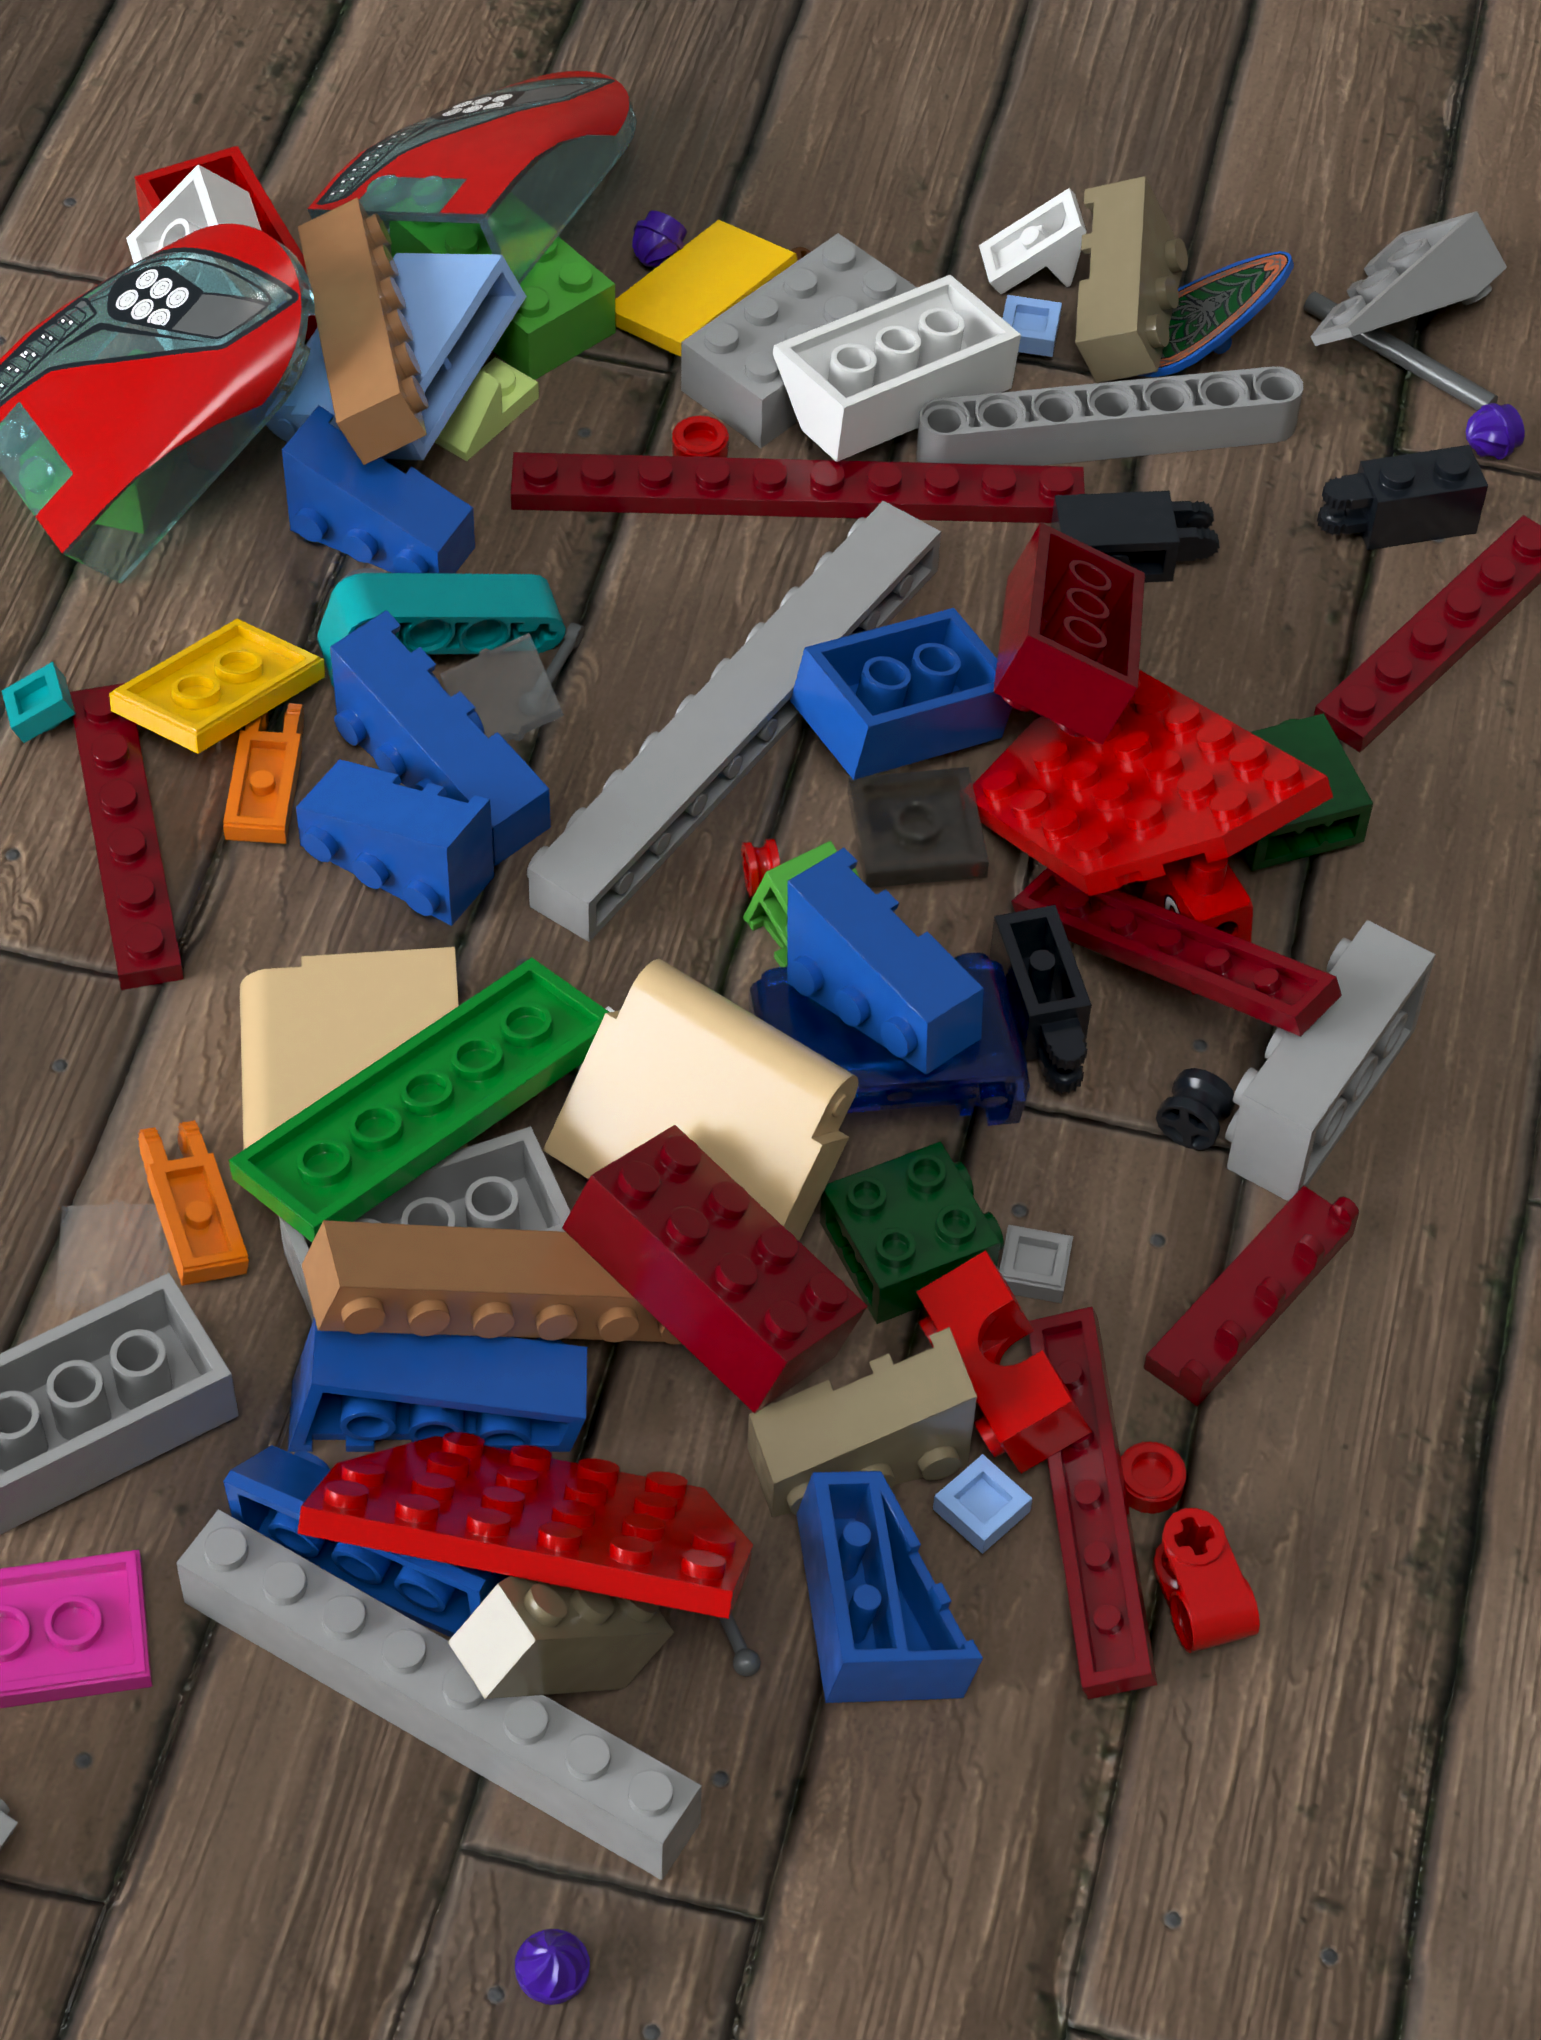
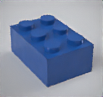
M955 608L805 647L790 700L853 780L1002 738L1012 706L1006 703L1002 696L993 692L997 658Z

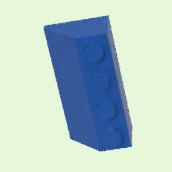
M271 1445L231 1469L223 1481L233 1518L411 1620L449 1637H452L493 1588L499 1582L509 1577L508 1575L297 1534L302 1504L331 1470L322 1459L309 1452L296 1451L292 1454Z

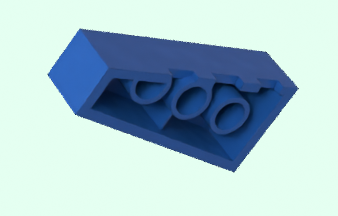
M385 610L330 646L336 715L334 716L336 728L350 745L356 746L358 744L371 755L380 770L398 774L402 781L401 783L406 787L422 791L428 783L440 785L446 790L447 795L445 797L466 803L474 795L489 798L491 805L493 862L496 866L551 828L550 789L498 732L489 738L485 735L482 721L475 711L476 707L461 691L450 697L432 673L436 667L435 662L421 647L411 653L396 637V633L399 632L401 625Z
M314 1317L292 1380L288 1452H313V1440H346V1452H375V1440H411L415 1442L433 1436L443 1437L444 1434L450 1432L474 1434L484 1439V1445L511 1450L512 1447L518 1445H531L544 1448L550 1452H571L586 1420L587 1347L568 1345L560 1340H545L542 1338L530 1340L515 1337L482 1338L464 1335L418 1336L404 1333L370 1332L366 1334H353L343 1331H318Z

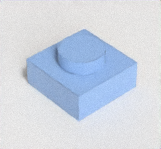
M1007 295L1002 319L1021 334L1018 352L1053 357L1062 303Z
M982 1454L934 1496L933 1510L983 1554L1031 1511L1033 1498Z

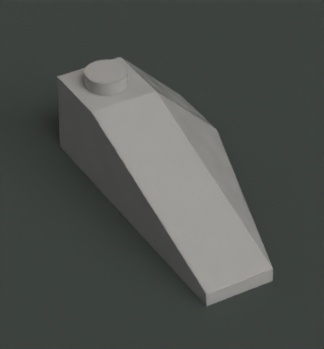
M1477 211L1403 232L1369 261L1364 268L1368 277L1365 280L1361 279L1351 284L1347 289L1350 298L1333 307L1310 337L1315 346L1353 337L1461 301L1463 305L1472 304L1491 292L1492 287L1490 283L1507 266Z

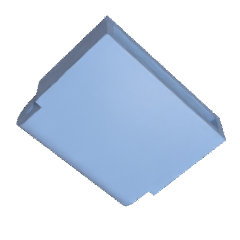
M396 253L393 257L399 276L393 279L397 283L406 304V308L400 311L404 315L413 335V341L409 342L408 345L412 349L421 370V374L415 376L424 391L429 408L422 411L427 435L381 458L424 460L527 297L503 255ZM318 327L262 411V417L267 427L286 442L292 438L318 405L334 415L330 424L341 431L336 423Z

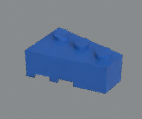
M339 759L296 806L300 846L305 848L315 859L322 862L330 861L351 872L366 886L373 889L381 888L402 899L417 913L424 916L432 915L452 926L494 878L490 799L474 795L468 803L445 797L447 793L443 786L428 783L422 791L400 785L402 781L398 774Z

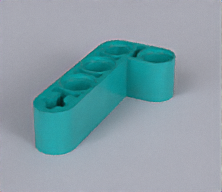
M360 573L344 578L335 586L318 631L317 641L331 684L334 687L330 646L385 610L401 625L399 632L396 633V637L410 653L419 647L426 654L543 653L561 642L565 636L566 628L547 579L540 575Z

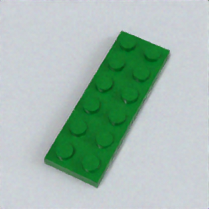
M531 957L230 1158L228 1161L232 1179L309 1241L313 1242L323 1220L354 1222L582 1064L605 1013H609V1011Z

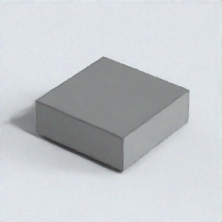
M1008 1225L999 1271L1013 1294L1062 1303L1073 1236Z

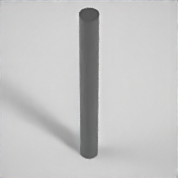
M1314 291L1308 296L1304 304V311L1323 321L1332 308L1338 304ZM1380 328L1351 337L1477 411L1483 405L1497 403L1498 401L1497 395Z

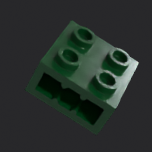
M1324 713L1303 719H1289L1279 725L1251 732L1325 774L1328 777L1333 798L1242 849L1241 851L1252 871L1365 841L1373 801Z
M941 1141L828 1183L821 1195L820 1224L864 1303L868 1306L867 1308L876 1324L923 1307L924 1305L917 1294L918 1290L985 1250L997 1267L999 1250L1004 1247L1003 1234L996 1218L991 1212L983 1213L974 1198L973 1183L966 1167L960 1161L953 1163Z

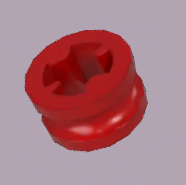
M773 838L765 839L764 845L761 847H754L750 841L742 842L743 874L750 898L756 893L766 871L781 865L777 844Z

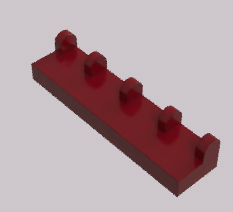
M1303 1185L1147 1353L1144 1369L1198 1407L1354 1234L1359 1216V1209L1356 1204L1346 1197H1339L1331 1204Z

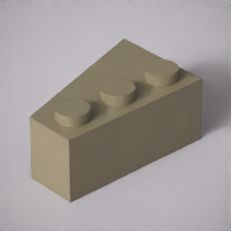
M1146 176L1085 189L1084 205L1087 209L1090 208L1093 213L1092 233L1082 235L1081 251L1084 254L1091 253L1089 279L1079 281L1075 343L1096 383L1157 372L1163 348L1169 343V324L1173 309L1178 306V288L1182 272L1188 266L1185 244L1181 238L1175 237Z
M950 1327L930 1335L933 1348L894 1364L889 1353L870 1361L873 1374L834 1390L830 1380H826L766 1406L756 1414L753 1412L749 1414L748 1451L772 1518L789 1513L797 1514L813 1472L881 1471L888 1485L892 1488L894 1485L920 1478L926 1480L943 1479L955 1473L959 1468L968 1466L977 1395Z
M509 1576L493 1588L448 1643L484 1699L625 1689L673 1635L674 1631L659 1611V1605Z

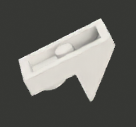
M1070 188L979 245L989 283L1000 294L1005 293L1046 266L1066 287L1071 286L1081 253L1082 235L1086 234L1087 231L1076 195Z

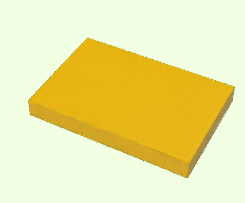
M717 220L687 243L681 250H678L615 299L616 327L681 357L682 341L798 261L796 253L724 221Z
M237 618L110 692L111 711L199 754L325 677L324 659Z

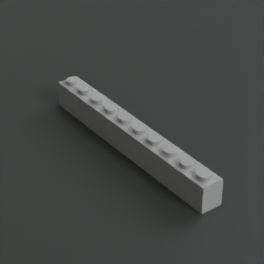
M882 501L867 518H859L851 527L847 539L834 552L828 551L820 558L813 574L800 587L794 586L787 592L780 608L766 623L759 622L753 627L741 649L731 659L724 658L716 666L710 681L696 695L690 694L681 702L675 717L660 733L655 731L646 738L639 754L624 770L618 769L614 771L606 781L602 793L587 808L581 807L571 816L565 831L551 846H543L535 853L527 868L530 907L590 942L802 716L790 700L804 648L887 626L938 571L941 531L885 501Z

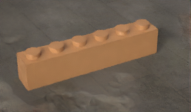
M357 197L298 226L336 423L363 465L426 436L422 411L429 408L421 385L415 378V376L421 374V370L412 349L408 345L409 342L413 341L411 329L400 311L406 308V304L397 283L393 279L399 276V273L387 249V246L392 244L390 235L377 213L369 216Z
M323 1220L302 1263L318 1331H343L353 1334L373 1332L404 1333L418 1336L464 1335L482 1338L525 1337L542 1338L545 1340L586 1339L604 1340L607 1342L647 1341L682 1344L566 1232Z

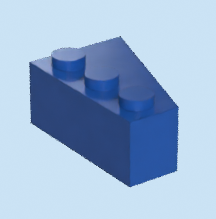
M318 405L282 448L290 531L299 534L308 541L319 542L348 554L359 562L372 564L391 573H456L475 549L473 507L412 466L405 474L381 457L363 465L342 431L330 424L334 415Z
M842 848L788 880L787 983L793 986L800 994L808 996L840 1017L847 1025L855 1027L885 1047L894 1056L903 1059L924 1074H928L982 1039L984 988L928 931L918 937L893 912L897 910L899 902L886 889L875 894L852 871L858 861L845 848Z
M813 1472L796 1516L825 1703L964 1698L983 1657L973 1639L966 1641L949 1609L952 1600L942 1582L935 1584L918 1552L921 1543L882 1472Z

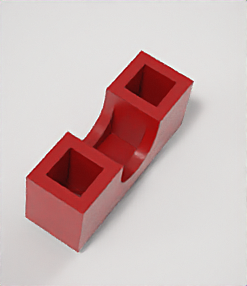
M986 1250L917 1291L929 1316L920 1320L919 1324L932 1347L934 1346L930 1335L950 1327L977 1395L976 1401L985 1415L976 1420L974 1424L995 1458L1006 1452L1022 1474L1092 1432L1064 1381L1043 1350L1018 1364L1000 1365L1006 1350L1018 1340L1032 1333L1034 1329L1006 1280Z

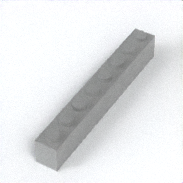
M219 1509L176 1563L184 1603L660 1880L664 1879L701 1823L702 1785L544 1695L484 1699L450 1647L448 1640Z

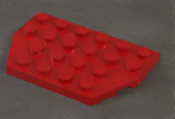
M1139 669L1138 689L1103 744L1086 736L1082 738L1074 737L1064 732L1056 722L1041 716L1034 720L965 791L963 798L970 816L1088 896H1093L1118 889L1130 882L1146 881L1166 875L1164 864L1205 853L1207 863L1228 858L1333 798L1328 777L1325 774Z
M450 1432L444 1434L443 1437L433 1436L338 1462L301 1506L297 1534L729 1619L748 1575L753 1549L752 1542L707 1490L702 1487L687 1485L688 1480L681 1475L655 1471L648 1473L645 1477L620 1472V1467L617 1464L598 1458H586L580 1460L579 1463L553 1459L550 1451L531 1445H518L512 1447L511 1450L486 1446L484 1445V1439L464 1432Z

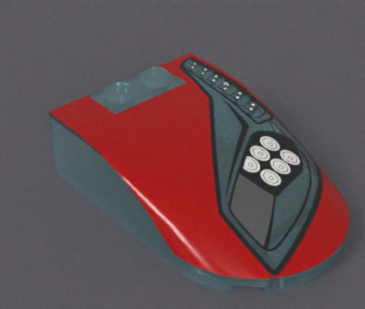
M565 71L530 78L453 105L398 130L360 152L330 181L307 210L311 218L314 219L358 197L369 216L376 213L380 216L388 233H390L389 221L479 223L492 254L503 255L518 283L521 284L625 152L636 130V114L624 86L608 75L591 71Z
M232 223L208 226L178 239L119 271L67 303L26 333L0 358V470L62 554L122 583L286 402L300 379L308 360L311 348L304 344L308 316L315 315L312 287L300 261L283 244L254 227Z

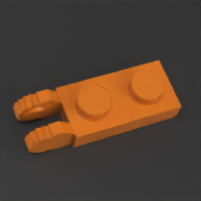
M289 703L284 714L283 733L266 732L268 712L245 726V730H240L223 821L225 840L287 843L303 750L304 708L302 704Z
M195 1120L179 1123L178 1145L184 1158L169 1161L156 1127L139 1130V1148L147 1174V1182L181 1285L247 1274L248 1253L214 1154H208L198 1123Z

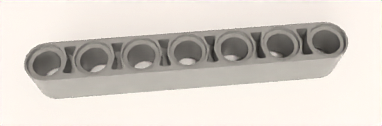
M1272 366L939 398L929 401L920 410L916 460L920 463L1044 466L1277 443L1290 438L1296 430L1303 394V381L1298 374L1290 369Z

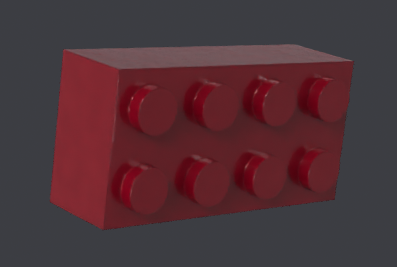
M1040 522L1007 579L993 692L1002 696L1004 701L1015 709L1025 712L1032 710L1056 722L1064 732L1074 737L1082 738L1086 736L1103 744L1138 689L1145 573Z
M673 1125L592 1174L562 1227L569 1236L755 1414L835 1358L868 1307L840 1278L834 1275L791 1232L783 1227L676 1125Z

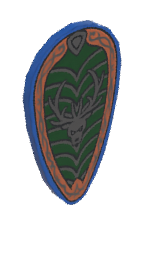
M1279 251L1251 257L1223 267L1178 288L1179 302L1177 308L1173 309L1169 324V343L1163 348L1158 371L1137 376L1159 377L1174 374L1197 363L1212 351L1222 354L1229 350L1232 344L1231 336L1264 308L1285 284L1294 268L1291 255L1287 252Z

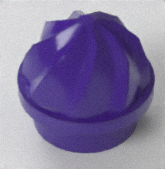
M652 210L649 211L645 220H639L636 223L632 248L642 264L656 268L685 246L683 240L687 235V230L671 216Z
M1489 403L1483 405L1468 419L1466 440L1479 457L1494 456L1496 459H1503L1510 456L1514 448L1520 447L1523 444L1525 437L1524 424L1518 411L1510 404L1500 406L1496 403Z
M546 1929L531 1935L520 1946L515 1958V1975L520 1988L530 1998L544 2004H561L575 1997L584 1988L590 1973V1959L586 1947L576 1936L564 1930Z

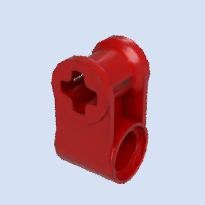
M1184 1508L1173 1513L1165 1523L1162 1543L1156 1549L1152 1564L1154 1575L1158 1579L1170 1609L1172 1623L1182 1647L1186 1652L1194 1653L1256 1636L1260 1628L1257 1602L1248 1581L1240 1571L1225 1535L1224 1528L1219 1520L1208 1511L1198 1508Z

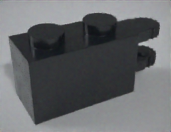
M1470 445L1360 461L1357 474L1344 475L1341 478L1335 477V479H1329V482H1325L1322 501H1325L1326 504H1324V507H1320L1317 526L1321 527V531L1324 530L1326 534L1330 533L1332 536L1334 534L1340 536V533L1346 535L1360 532L1367 550L1476 534L1488 484Z
M1170 490L1055 495L1052 528L1144 572V583L1173 581L1176 561L1208 559V557L1214 556V553H1218L1217 549L1220 548L1218 534L1215 533V530L1208 528L1213 526L1212 522H1214L1213 509L1209 503L1206 504L1204 501L1198 502V500L1196 502L1171 501Z
M1056 905L996 915L993 922L989 963L1023 1061L1037 1059L1043 1076H1046L1045 1082L1049 1083L1048 1087H1052L1054 1092L1060 1091L1061 1094L1068 1092L1069 1094L1072 1090L1076 1091L1077 1087H1081V1081H1083L1084 1076L1081 1064H1084L1087 1057L1086 1038L1092 1004Z

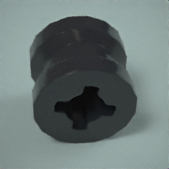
M1197 1068L1184 1069L1178 1074L1173 1083V1097H1168L1159 1107L1156 1121L1163 1133L1175 1143L1190 1149H1208L1215 1143L1219 1135V1121H1224L1229 1117L1235 1107L1233 1102L1234 1092L1223 1079L1209 1071Z

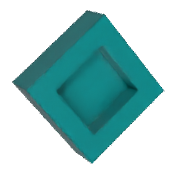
M54 662L47 664L1 691L11 729L23 743L45 731L56 728L62 721L76 714L66 677Z

